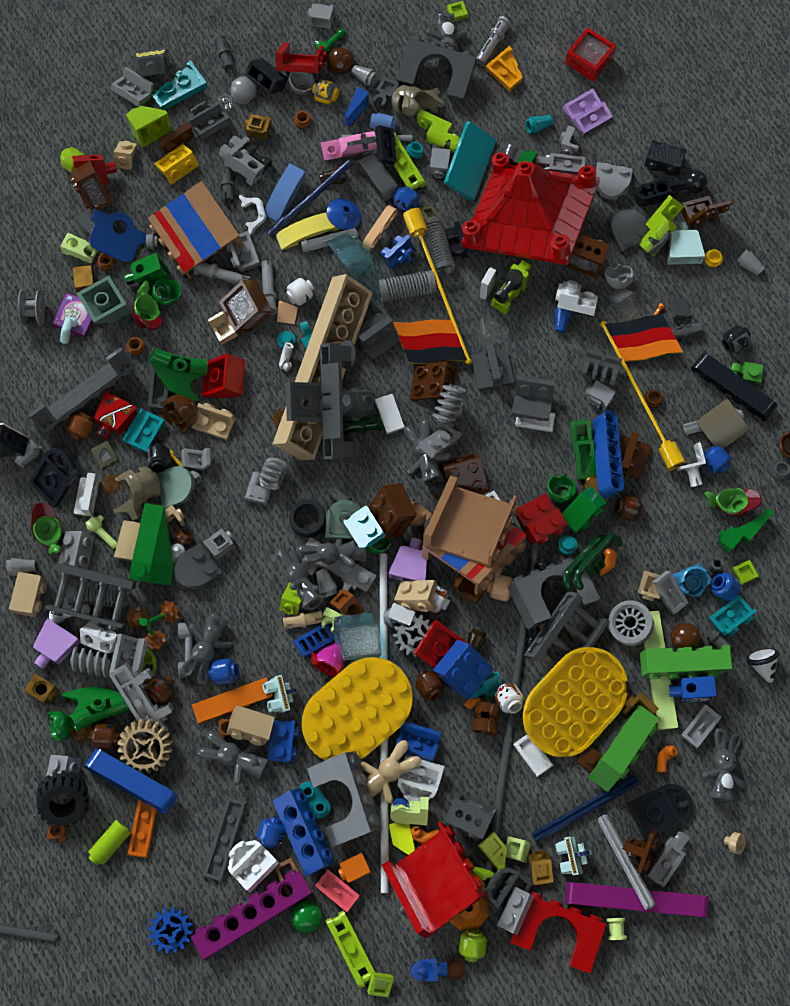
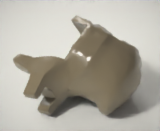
M402 85L395 90L391 99L393 109L397 113L417 118L420 109L425 110L429 108L432 113H437V106L443 107L445 105L444 101L438 97L441 93L438 88L422 91L414 86Z
M143 466L137 468V473L130 469L115 478L116 482L123 481L130 499L113 510L114 514L127 512L132 520L142 517V503L151 497L160 496L158 475L151 468Z

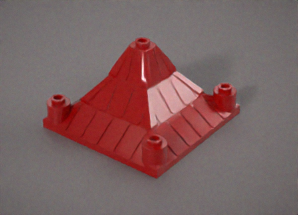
M496 153L491 158L493 171L472 220L462 225L464 236L461 242L462 247L568 265L600 183V177H597L596 169L593 166L586 165L579 169L578 175L547 171L531 162H520L515 166L510 165L509 156L506 153Z

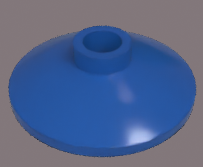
M335 199L329 203L326 210L328 220L332 225L341 230L356 228L361 222L360 209L350 200Z

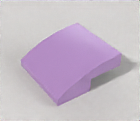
M594 89L587 91L562 107L582 134L613 117L605 102L601 103Z

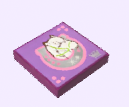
M66 292L51 325L62 329L65 318L69 316L71 318L75 317L77 319V326L71 327V333L86 338L93 320L79 297Z

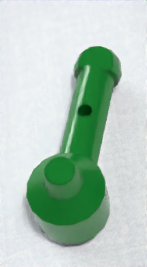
M339 29L327 42L316 41L314 43L317 47L316 51H318L320 46H324V51L328 55L332 46L346 35L345 30Z

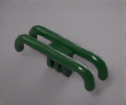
M615 534L596 536L564 571L563 584L565 589L568 591L573 589L570 578L574 572L575 587L577 590H583L582 574L586 571L594 579L601 569L606 566L600 554L606 547H611L612 542L617 547H621L623 545L621 538Z

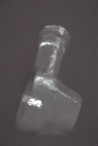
M209 88L205 90L204 96L219 102L226 113L234 109L235 102L229 94L223 93L219 96Z

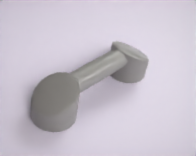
M179 623L178 637L179 639H185L186 662L191 657L193 636L186 623ZM178 662L179 678H185L180 674V669L185 662Z

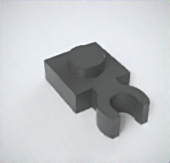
M384 76L376 89L377 95L373 97V105L377 101H382L381 108L384 109L386 107V99H392V95L400 87V83Z

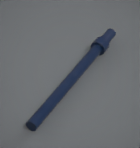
M347 160L285 217L282 216L278 219V223L268 231L269 235L273 237L282 228H286L294 217L353 164Z

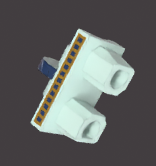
M282 675L275 676L270 681L262 684L265 694L274 693L275 700L267 702L269 712L283 714L290 710L289 703L294 702L292 695L297 693V689H290L289 683L283 682Z
M566 837L564 841L556 844L558 855L568 853L569 861L560 863L562 874L572 875L583 874L581 863L582 865L588 864L586 856L592 854L591 850L585 851L583 843L576 844L575 837Z

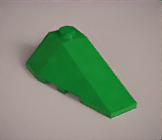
M145 503L129 579L171 586L174 561L168 534L165 506Z

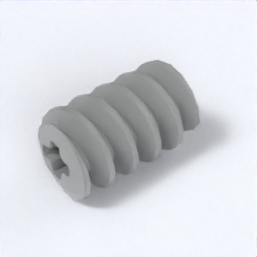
M443 385L447 392L440 393L444 400L438 399L437 402L442 406H435L439 414L433 413L432 416L439 423L454 427L452 421H456L457 418L454 414L459 413L457 407L462 405L459 400L464 399L462 393H465L466 390L456 385Z
M74 647L70 659L73 672L80 670V673L88 672L89 675L95 673L99 677L103 673L105 678L109 677L112 657L110 659L108 653L101 657V652L98 651L93 656L92 649L86 654L85 648H82L81 652L78 653V647Z

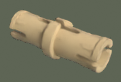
M321 610L307 614L302 612L297 616L283 618L285 630L297 627L307 628V625L322 623L323 621Z

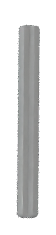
M603 815L599 817L598 823L644 909L649 910L653 908L655 902L640 874L637 873V868L631 857L626 854L627 851L622 849L624 844L609 816Z

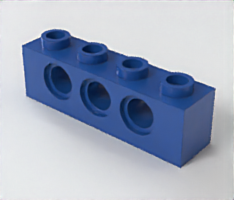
M302 788L290 790L274 799L272 802L305 876L315 874L334 864L332 852L324 840V834L316 822L315 814L311 810L307 802V796L302 791Z

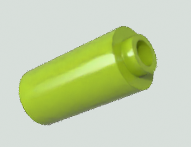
M115 820L88 851L90 853L89 859L97 866L100 863L104 865L131 832L118 820Z

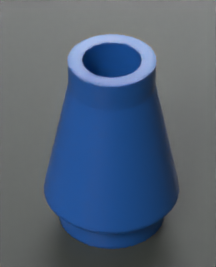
M558 307L555 309V331L566 332L573 311Z

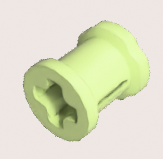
M607 918L610 929L608 940L627 939V936L624 934L625 918Z

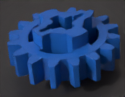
M172 907L170 912L167 908H163V914L156 912L158 918L150 920L153 923V927H148V930L152 931L148 938H154L155 941L151 945H159V952L165 948L166 954H170L171 949H173L174 953H178V947L185 949L184 942H191L188 935L194 934L193 931L189 930L193 923L187 922L190 917L189 915L182 916L183 910L180 909L176 913L175 907ZM172 916L179 918L182 923L177 924L173 922ZM163 920L161 929L157 930L159 923ZM169 925L175 928L179 927V929L172 932L173 936L163 933L169 929ZM184 931L182 939L178 942L180 932ZM159 938H166L170 945L164 944Z

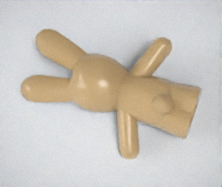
M400 741L394 748L391 756L383 760L378 769L366 762H361L362 770L370 774L366 779L372 798L382 790L385 801L392 803L393 796L389 782L396 781L403 772L414 769L421 764V758L418 756H412L401 763L398 762L408 750L409 744L407 741Z

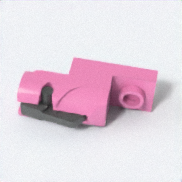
M371 131L321 142L324 161L377 150L375 132Z

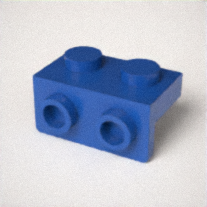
M405 721L401 727L396 745L400 741L405 740L409 744L405 754L418 756L423 760L433 762L441 733L434 729Z

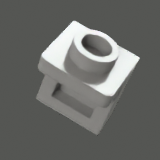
M568 126L566 132L563 131L559 140L561 142L560 152L565 155L577 156L579 146L571 144L575 128Z
M186 448L182 450L181 467L185 469L204 471L212 463L210 448H205L202 451Z

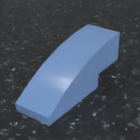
M289 163L265 208L266 217L277 222L285 214L297 196V191L306 179L305 171Z

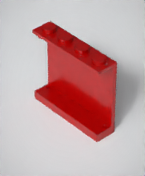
M442 822L437 823L440 827V832L396 865L390 861L382 864L416 933L426 939L486 895L483 889V881L478 875H475L473 863L468 858L466 859L464 847L454 837L456 835L455 831L450 825L446 826Z

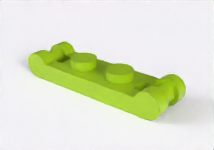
M394 133L397 163L393 164L406 187L408 186L414 191L420 186L421 188L426 185L424 179ZM415 177L417 180L411 183L409 180Z
M343 910L335 918L332 919L330 917L325 921L357 985L361 989L371 980L372 972H375ZM343 923L345 929L338 932L336 926ZM366 967L368 973L360 976L358 970Z

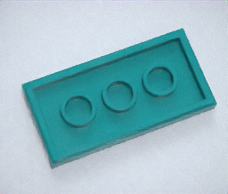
M471 121L466 122L444 184L466 199L474 201L496 139Z

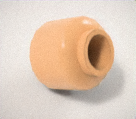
M501 574L497 578L494 577L487 589L490 597L505 602L508 601L511 596L508 587L513 583V578Z

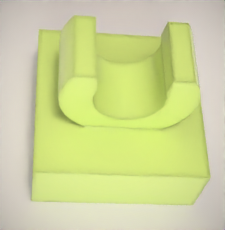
M326 607L323 613L322 628L327 623H331L333 625L331 632L334 633L337 626L341 628L344 622V615Z

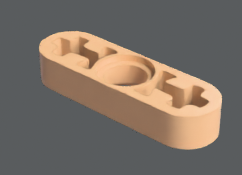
M388 205L365 237L362 243L364 249L370 252L373 250L381 238L383 230L386 231L396 216V208Z

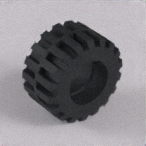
M61 770L59 774L57 771L52 772L53 776L47 775L45 781L42 780L39 788H37L36 807L38 815H41L43 821L47 820L48 825L55 824L57 828H60V825H64V828L69 827L71 823L75 825L77 820L81 821L84 818V814H87L89 792L85 780L82 781V777L79 774L75 776V772L72 771L66 773V770ZM58 794H69L74 798L67 804H57L51 800Z

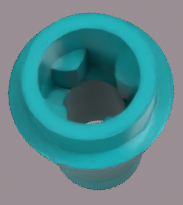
M551 115L532 116L525 121L526 130L529 134H536L553 124Z

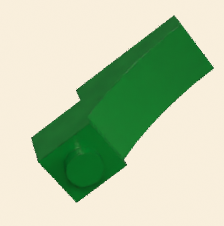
M589 419L569 421L577 479H586L593 475L597 477L591 422Z
M767 508L760 516L737 528L731 526L728 531L723 529L717 537L720 540L716 545L728 554L740 540L747 545L774 512Z

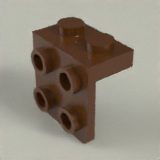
M710 196L682 203L684 208L681 210V213L687 225L695 224L697 226L706 220L712 222L718 219V215L730 210L729 207L734 202L733 200L713 204Z

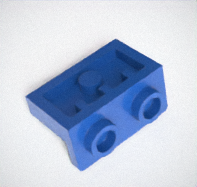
M274 720L267 758L269 761L292 763V758L296 759L297 746H294V739L299 737V726H296V721Z

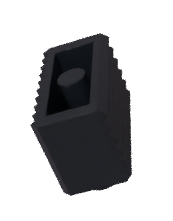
M263 58L251 60L245 72V76H248L250 80H253V82L261 86L269 94L283 91L288 80L284 74L276 71V68Z
M652 140L644 166L653 171H665L668 175H679L686 149Z

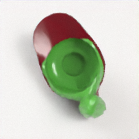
M145 280L137 291V299L132 306V315L139 327L156 330L162 323L161 314L156 300L148 294L150 285Z
M725 489L718 495H714L713 492L709 491L704 493L710 507L720 508L722 512L732 517H743L762 503L760 494L752 489Z
M37 503L31 511L32 534L37 542L46 546L49 554L55 555L61 549L57 545L62 534L59 519L52 506L47 503Z

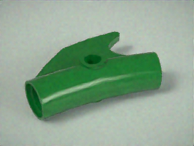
M155 347L150 355L149 363H151L165 387L176 395H184L197 402L198 397L190 389V384L196 378L203 375L206 376L208 369L207 360L184 357Z
M92 686L62 694L63 699L78 702L74 712L68 716L75 731H79L107 717L131 711L122 695L110 689Z

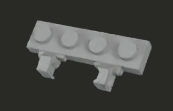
M310 537L306 545L318 547L321 543ZM339 559L333 564H324L321 561L310 564L307 568L308 575L313 578V574L318 569L327 568L328 571L341 578L343 582L342 589L348 592L351 589L355 591L359 588L367 593L376 578L375 574L358 564L351 568Z
M126 663L111 671L109 676L136 720L139 722L140 719H143L146 724L147 720L151 719V725H154L157 721L159 722L157 727L160 729L162 726H165L163 733H167L168 728L164 721L167 720L166 715L170 714L174 708L170 702L168 705H162L159 708L157 704H152L143 689L145 687L144 681L147 678L151 679L153 677L150 668L141 673L138 670L133 672L129 664ZM144 732L147 737L152 735L148 732Z

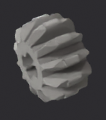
M268 458L260 473V485L269 490L279 489L284 479L286 463L278 458Z

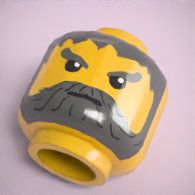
M321 79L313 85L312 93L316 101L330 105L336 102L339 89L335 82Z

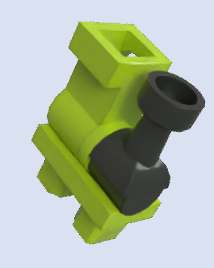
M522 260L518 266L516 264L511 266L506 282L493 294L491 306L507 315L511 308L510 301L517 297L520 291H524L530 275L528 272L531 269L529 263Z

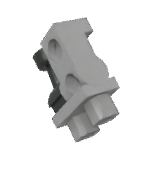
M234 135L229 141L228 145L230 147L224 144L220 148L219 155L225 159L224 165L226 167H230L233 171L242 174L247 178L246 182L253 186L261 178L262 172H266L272 165L273 160L269 157L263 158L258 154L255 143L249 142L250 139L245 136L241 140Z

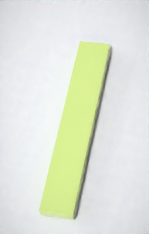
M650 611L654 627L651 636L644 642V649L665 648L659 611ZM668 677L650 680L652 699L659 708L655 712V716L659 718L656 723L657 730L678 728L674 698L669 696L671 680Z

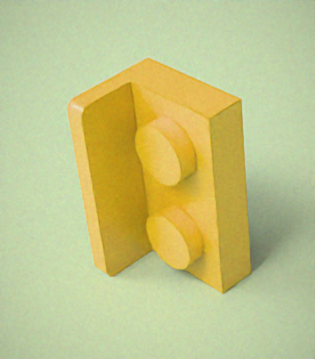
M181 144L155 162L154 165L166 177L168 183L172 185L198 167L199 163L193 152L184 144Z

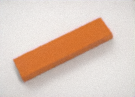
M267 677L192 704L197 723L200 724L228 714L234 710L236 705L247 707L274 697L273 693L265 694L262 684L268 682Z

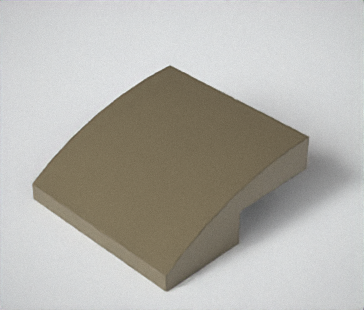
M728 399L696 421L715 447L721 446L723 449L750 430Z

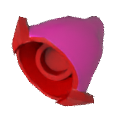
M342 640L327 646L317 655L315 652H312V665L326 675L334 678L344 669L346 655L345 645Z

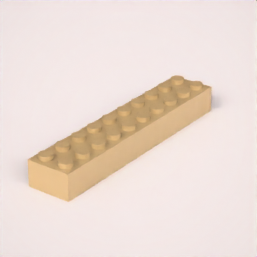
M347 274L332 277L295 382L321 383V344H341L343 341L348 340L355 345L373 292ZM341 367L342 379H343V376H344V373H345L346 369H344V368ZM303 397L302 405L305 407L306 399ZM285 408L273 445L299 460H314L323 436L322 422L287 421Z

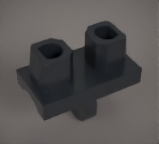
M454 222V227L445 230L448 241L457 240V243L451 244L449 247L452 256L461 255L462 258L468 257V248L462 247L461 243L464 237L460 222Z

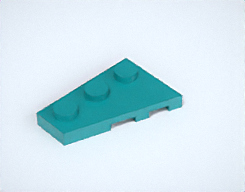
M191 60L186 64L187 67L184 70H179L175 74L176 77L171 82H166L152 95L161 110H166L208 87L207 82Z

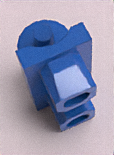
M398 235L393 241L394 247L392 249L385 247L381 251L382 257L392 270L403 261L407 263L412 261L410 255L415 247L409 235L405 237Z
M421 959L412 964L410 968L411 976L415 980L438 981V976L448 975L447 962L437 963V959Z

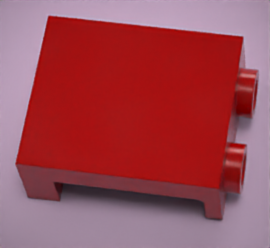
M283 42L276 52V71L318 74L320 69L323 68L324 62L327 61V52L324 51V46H320L315 55L290 53V43Z

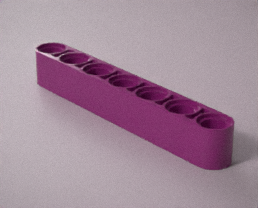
M566 882L565 904L708 918L709 896L649 890L655 906L645 910L634 888Z

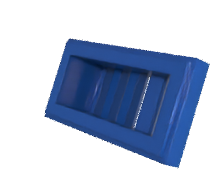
M360 87L356 89L345 114V125L349 127L370 103L369 93Z
M327 623L324 628H322L321 624L294 640L293 643L305 660L312 655V652H317L337 639V637L331 632V628ZM322 629H325L329 638L326 639L321 632ZM316 633H318L321 639L323 640L321 643L316 638ZM310 637L313 639V641H314L315 644H316L314 647L312 646V644H311L310 641L308 640ZM304 641H305V643L307 644V646L309 647V649H308L307 651H306V649L304 648V646L302 645V643H303Z

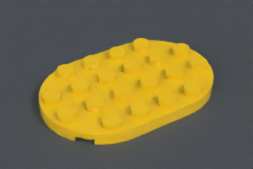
M594 647L575 649L560 659L533 688L524 705L523 724L526 734L534 746L552 756L570 757L583 752L594 742L620 713L626 702L628 694L626 693L627 676L618 659L611 653Z
M366 657L348 665L317 691L306 704L302 715V732L309 748L325 761L344 752L356 751L360 760L367 756L406 721L413 701L412 687L408 677L399 666L384 658Z

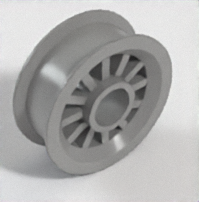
M637 601L619 603L612 609L608 619L612 635L617 641L627 646H637L644 643L651 636L654 627L653 618L649 610ZM629 619L636 620V624L632 628L626 627V622Z

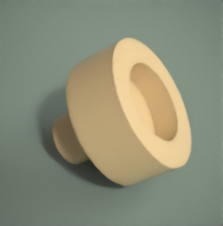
M734 832L730 837H725L724 844L728 845L731 853L741 854L746 844L745 835Z

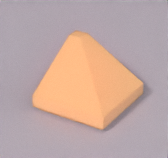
M279 301L277 322L295 325L298 307Z

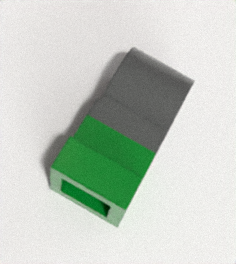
M507 144L503 150V153L509 156L510 165L517 166L520 162L534 163L536 160L537 152L532 150L527 152L512 144Z

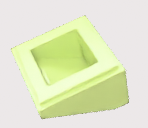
M508 836L506 857L526 863L531 843Z

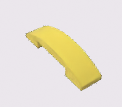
M322 213L298 221L275 235L281 250L299 245L298 242L331 230L336 232L341 229L332 225L327 218V214Z

